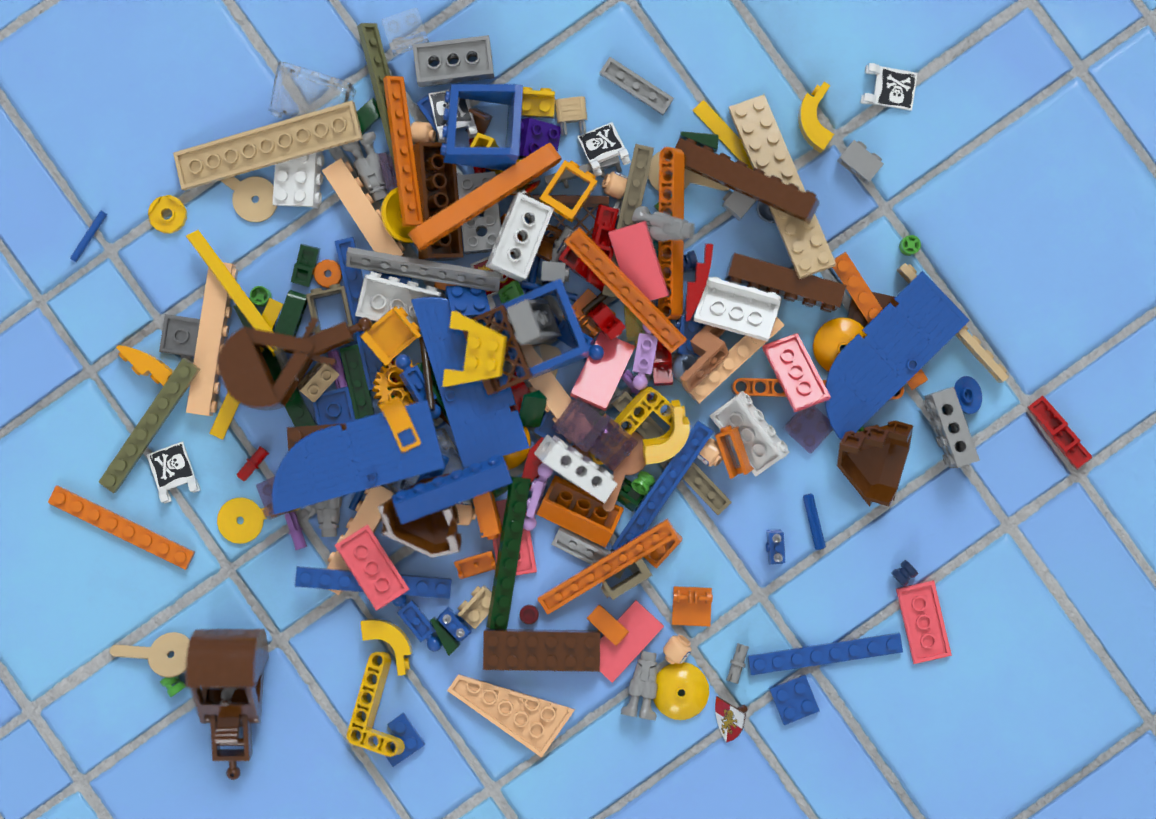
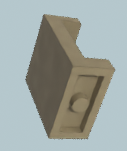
M642 558L635 562L640 570L620 583L610 587L606 580L602 582L603 585L600 587L607 598L610 596L614 600L652 576Z

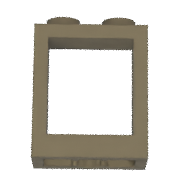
M334 284L329 286L330 289L322 290V288L310 290L311 293L306 294L311 318L318 320L315 299L341 294L348 322L347 325L349 327L353 325L345 286ZM320 323L314 331L315 334L323 331L321 330Z

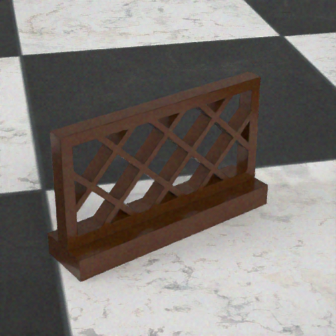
M532 195V199L540 202L539 198L541 195ZM582 195L549 196L566 207H575ZM590 195L583 205L588 214L581 221L576 217L575 219L578 223L573 229H576L581 224L588 232L587 236L589 234L592 236L593 228L589 231L582 222L589 215L596 219L592 212L599 205L609 207V196ZM586 207L594 208L591 211H589ZM552 213V215L559 221V223L555 227L557 228L560 224H562L565 227V224L563 223L565 218L560 220L554 213ZM549 230L550 232L546 236H549L551 233L555 235V233Z
M505 305L498 306L471 318L475 321L485 320L488 322L486 327L490 328L491 324L500 327L498 333L501 334L503 329H505L511 335L509 341L506 342L504 362L507 360L514 363L510 373L503 370V374L509 376L507 383L500 386L498 377L482 380L487 395L497 394L504 389L533 377L520 343L515 338V330L508 320V312ZM499 311L503 315L501 324L492 321L495 313ZM462 330L467 341L468 331ZM510 347L516 349L518 353L516 360L507 357ZM517 365L523 367L526 376L519 378L514 375Z

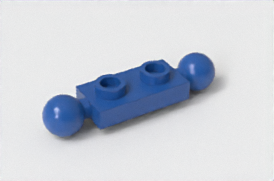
M555 317L562 335L557 337V339L575 349L576 345L566 321L562 320L561 324H559L558 318ZM583 333L590 350L589 356L593 360H600L604 356V349L600 345H593L595 340Z
M405 354L397 356L395 364L399 369L404 370L399 376L416 403L425 401L424 376L417 365L412 368L410 367L411 360L409 356ZM435 404V411H431L433 419L438 418L441 414V409L437 404Z
M401 595L391 601L395 606L401 607L397 614L420 642L426 639L427 647L431 651L441 649L442 643L439 637L432 635L435 632L433 625L413 600L407 604L406 595Z

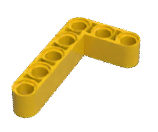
M647 386L632 399L590 446L588 450L589 457L598 465L605 464L652 411L666 424L671 426V403L657 390ZM653 392V399L647 401L648 394ZM667 405V410L661 413V407ZM637 407H641L640 413L634 415V410ZM628 421L627 428L621 429L622 423ZM611 436H615V441L608 444V439ZM602 450V455L599 458H595L596 452Z
M374 652L368 658L348 728L347 739L353 745L391 757L399 755L404 751L405 744L403 740L372 729L390 669L391 656L387 652ZM379 656H381L382 658L381 665H379L377 661ZM373 675H376L377 682L375 684L372 681ZM368 693L372 697L371 702H368L367 700ZM363 712L366 714L365 721L361 717ZM357 731L361 733L360 740L356 736ZM374 737L378 739L377 746L373 742ZM392 742L396 746L395 752L391 750Z

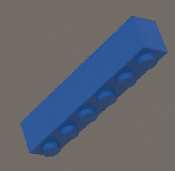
M492 456L487 461L474 463L463 470H455L444 477H436L431 482L418 484L407 491H399L392 496V500L401 524L513 482L503 456Z

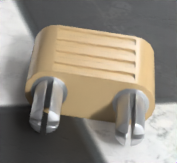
M585 97L556 99L557 123L560 124L561 136H564L562 124L564 123L566 136V123L579 122L581 134H583L581 123L583 122L585 134V121L587 120Z

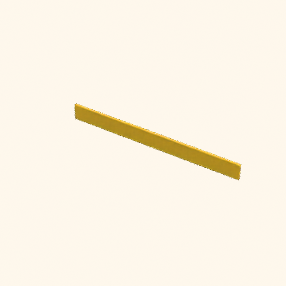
M702 100L692 111L714 134L719 135L721 142L738 160L746 163L748 168L753 169L741 139Z
M196 230L186 235L254 329L273 332L201 232ZM267 346L273 354V356H275L276 354L274 353L273 348L271 346Z
M269 298L262 317L270 328L273 329L284 304ZM228 392L209 433L224 440L240 404Z

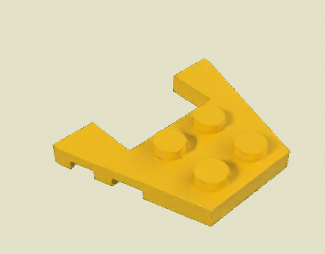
M452 311L450 328L468 331L464 371L445 369L443 387L502 376L507 337L477 323L458 311Z

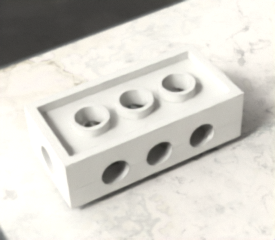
M521 193L513 196L485 267L519 282L526 280L554 208ZM524 216L529 219V224L525 222ZM517 234L522 236V241L518 240ZM510 251L515 254V259L510 256Z
M547 434L534 453L543 463L604 503L617 486V483L613 480L615 476L609 473L608 470L598 466L587 456H583L574 447H568L556 435L552 438Z

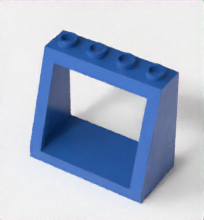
M451 84L450 90L445 93L444 100L445 103H448V106L444 109L443 120H446V126H443L442 137L445 138V144L442 143L441 155H444L443 163L502 171L513 166L519 156L523 85ZM458 98L508 105L506 147H455Z
M561 279L501 304L505 305L507 310V308L526 299L536 300L555 293L576 348L529 368L533 376L532 378L589 357L590 350ZM501 311L494 315L496 323H502L503 315ZM503 329L501 334L506 336L507 341H509L511 335L509 331ZM510 347L508 352L510 359L516 360L518 353L516 349ZM517 365L515 370L519 378L526 376L523 367Z

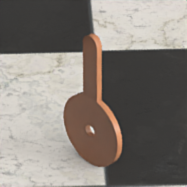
M635 431L606 462L607 466L614 471L613 476L615 477L613 480L617 483V486L606 502L603 503V509L606 512L613 511L624 477L637 474L646 466L643 457L642 439L644 438ZM611 436L608 439V444L615 441V436ZM626 449L629 450L630 455L625 456L623 454V451Z

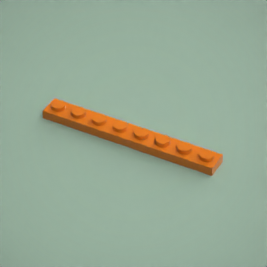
M385 76L383 82L403 227H417L423 223L404 77Z
M580 227L564 241L671 353L686 342L687 339Z
M844 252L834 258L836 266L832 268L841 282L846 285L848 293L867 322L870 323L883 309L848 254ZM920 369L907 384L913 390L928 379L922 369Z
M58 485L55 486L48 501L49 504L185 570L195 554L194 551Z
M667 518L540 595L537 600L548 615L676 538L678 534Z

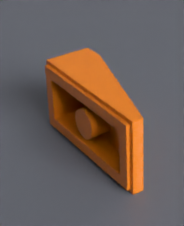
M678 534L676 538L647 554L644 558L657 569L683 538Z
M598 605L587 617V620L615 646L629 633L601 605Z

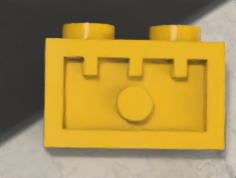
M523 87L521 116L554 118L555 91H551L550 88H540V91L532 90L530 87Z

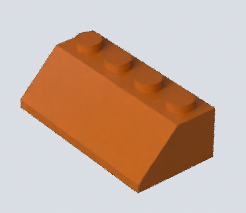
M555 475L536 515L606 548L624 508L615 504L613 511L606 512L603 509L604 502L581 487Z

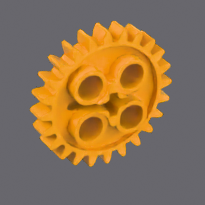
M395 360L393 365L389 363L386 365V368L382 366L380 372H377L375 376L377 379L373 381V384L376 386L373 387L372 391L377 392L374 395V399H380L377 403L378 406L391 400L392 395L399 397L404 406L416 403L410 398L411 394L399 376L404 370L396 366ZM393 377L397 379L398 382L394 383L390 380V378Z

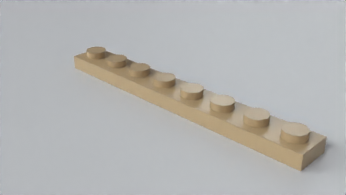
M904 263L897 269V272L908 284L917 276V271L910 264ZM965 325L956 334V337L998 383L1004 382L1009 378L1005 367L993 360V354L981 347V341L975 335L971 336L967 331L968 327Z

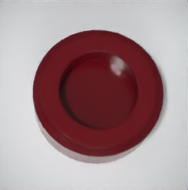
M525 605L520 610V619L525 624L535 623L539 617L538 609L533 605Z

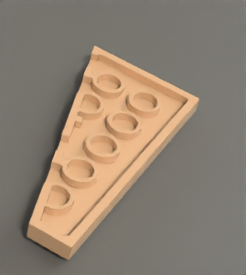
M461 674L457 675L447 690L541 758L575 711V709Z

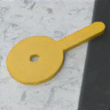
M234 498L227 501L221 507L217 517V525L220 533L228 541L238 544L247 543L260 534L265 519L293 512L300 508L274 515L273 506L260 509L250 499ZM238 517L244 519L243 524H238Z

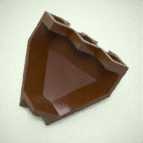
M894 420L888 422L885 426L873 425L863 428V431L860 432L848 431L844 434L839 444L837 467L869 507L872 502L889 507L892 500H895L911 445L913 425Z
M440 476L422 479L405 491L414 488L418 484L431 482L434 478ZM392 498L378 506L383 524L381 534L431 558L460 552L462 538L461 534H458L457 531L459 516L455 504L401 524Z

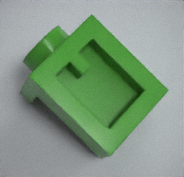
M517 280L512 281L498 292L502 304L524 295Z

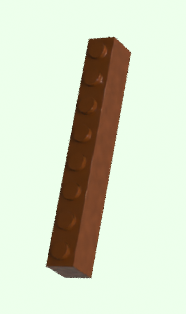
M679 139L675 148L681 149L684 153L685 169L810 224L820 204L815 193L808 190L806 192L800 191L799 187L792 183L784 184L780 178L774 175L769 177L764 175L765 172L758 168L750 169L746 163L740 160L734 162L730 160L731 157L724 153L718 155L708 146L704 145L702 148L696 145L697 142L692 139Z

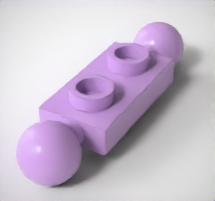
M644 324L645 334L639 333L632 369L633 372H638V375L632 381L634 388L637 390H643L647 387L648 380L645 374H652L658 341Z
M545 463L540 464L538 467L539 478L537 481H533L530 490L533 494L527 500L526 509L528 510L523 528L527 531L533 530L536 527L535 515L539 509L548 477L553 473V469Z

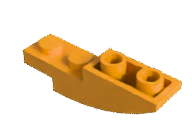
M122 345L116 347L120 351L118 355L125 362L129 361L133 365L131 368L137 375L148 376L151 373L150 377L157 384L161 383L164 386L174 372L161 360L144 351Z

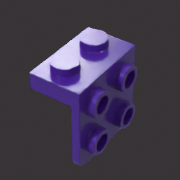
M533 118L521 119L518 159L527 157L548 143H552L558 152L561 134L560 126Z

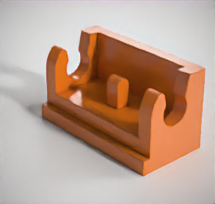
M492 550L454 562L460 579L496 569V561Z

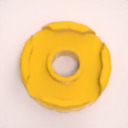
M171 195L156 198L148 209L150 224L162 233L179 231L187 220L185 205L178 198ZM170 209L172 217L166 220L163 218V212Z

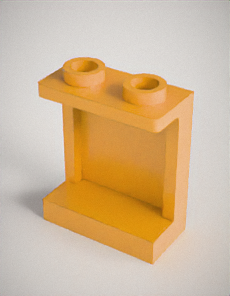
M394 306L377 320L370 330L360 335V338L385 366L421 336L419 334L420 328L415 322L410 323L406 318L408 314L402 307L398 309Z

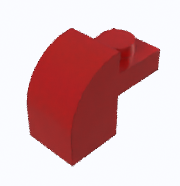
M603 302L588 314L610 341L620 336L626 327Z

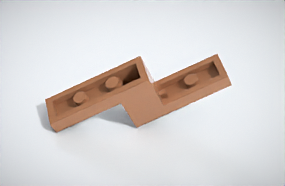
M706 325L690 341L694 353L701 357L680 377L684 389L689 393L729 354L726 343L719 339L726 330Z

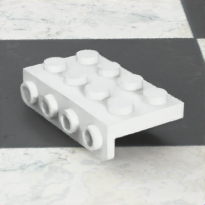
M323 151L275 164L272 205L319 208V204L322 202L320 185L323 184V175L321 173V168L324 165Z
M370 272V275H364L355 316L367 317L377 321L396 306L398 309L402 307L408 314L406 317L410 323L415 322L419 327L411 300L422 297L441 296V293L437 292L438 288L426 286V289L418 287L419 283L411 281L403 284L400 283L399 278L389 276L387 280L381 278L382 274Z
M708 277L694 316V321L769 342L780 308L781 297L776 293L763 292L755 287H745L736 282L723 281L718 277Z
M743 391L709 415L719 429L731 425L732 428L739 427L738 430L749 462L754 468L752 473L755 477L780 459L786 457L789 453L786 443L778 438L773 426L766 422L763 413L756 409L751 397ZM729 436V437H728L729 442H730V444H731V445L733 446V448H734L732 439H731V437Z

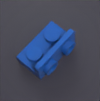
M682 315L676 322V328L687 340L676 349L677 354L699 356L694 353L690 341L703 329V324L695 322L694 317L690 321H686V315Z

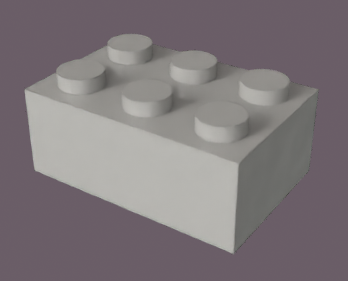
M526 299L507 308L508 320L514 326L516 331L514 332L515 338L521 345L544 344L562 336L548 300Z

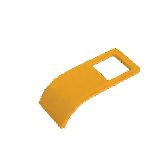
M399 397L379 405L401 452L421 444L409 414ZM411 428L417 441L403 448L397 434Z

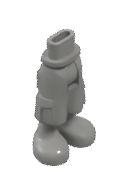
M374 132L363 134V139L360 140L367 153L366 158L362 154L359 141L341 146L344 151H350L356 159L353 163L354 168L367 190L370 191L369 194H372L374 201L377 202L384 199L388 194L386 190L388 186L385 185L386 178L380 154L375 153L373 147L376 135Z
M639 206L633 213L632 221L634 223L646 221V223L652 225L648 230L653 241L686 240L687 238L692 239L694 236V223H688L687 220L662 212H654L653 215H650L649 209L645 206Z
M342 496L314 504L318 523L321 524L319 528L321 529L322 537L337 536Z
M641 652V658L638 659L639 663H637L633 678L629 683L628 693L631 695L628 705L621 709V714L637 717L639 697L642 696L643 701L639 718L656 721L657 715L651 709V699L656 698L657 666H655L657 665V662H655L657 653Z

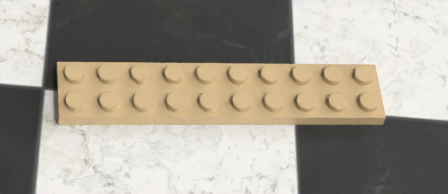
M765 95L729 106V113L753 170L758 168L765 172L764 175L769 177L774 175L780 178L782 183L787 185L789 183L795 184L799 187L800 191L806 192ZM769 206L799 279L836 266L834 257L815 214L809 224Z
M349 101L174 152L173 155L181 189L188 190L363 139L355 102Z

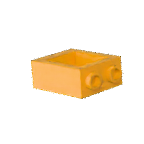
M564 160L539 200L541 203L554 208V212L572 223L597 186V180H595L596 176L589 171L585 173L580 170V166L575 162ZM566 169L589 183L573 210L549 196Z

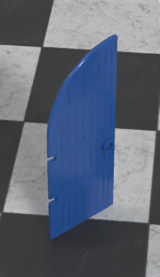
M923 271L894 298L898 305L894 307L889 303L862 329L866 336L862 338L857 334L841 350L829 370L825 387L830 395V400L825 401V407L829 422L840 440L848 431L856 433L970 321Z
M441 297L412 299V305L463 468L469 467L474 463L487 461L492 456H505L530 448L518 410L512 412L510 410V406L516 405L511 387L494 395H487L482 380L443 387L445 369L464 371L467 348L466 338L462 330L450 328L451 314L448 299ZM482 319L476 321L483 326L487 325ZM502 373V376L498 377L500 386L507 383L508 377Z
M428 400L405 406L421 441L420 445L405 452H401L383 412L346 422L347 430L342 431L341 424L318 430L301 439L288 451L276 472L272 488L274 515L446 468ZM411 428L397 434L403 448L417 441Z

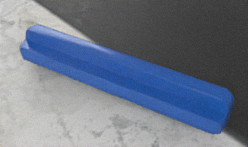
M811 493L803 496L814 546L816 550H821L826 545L814 495Z

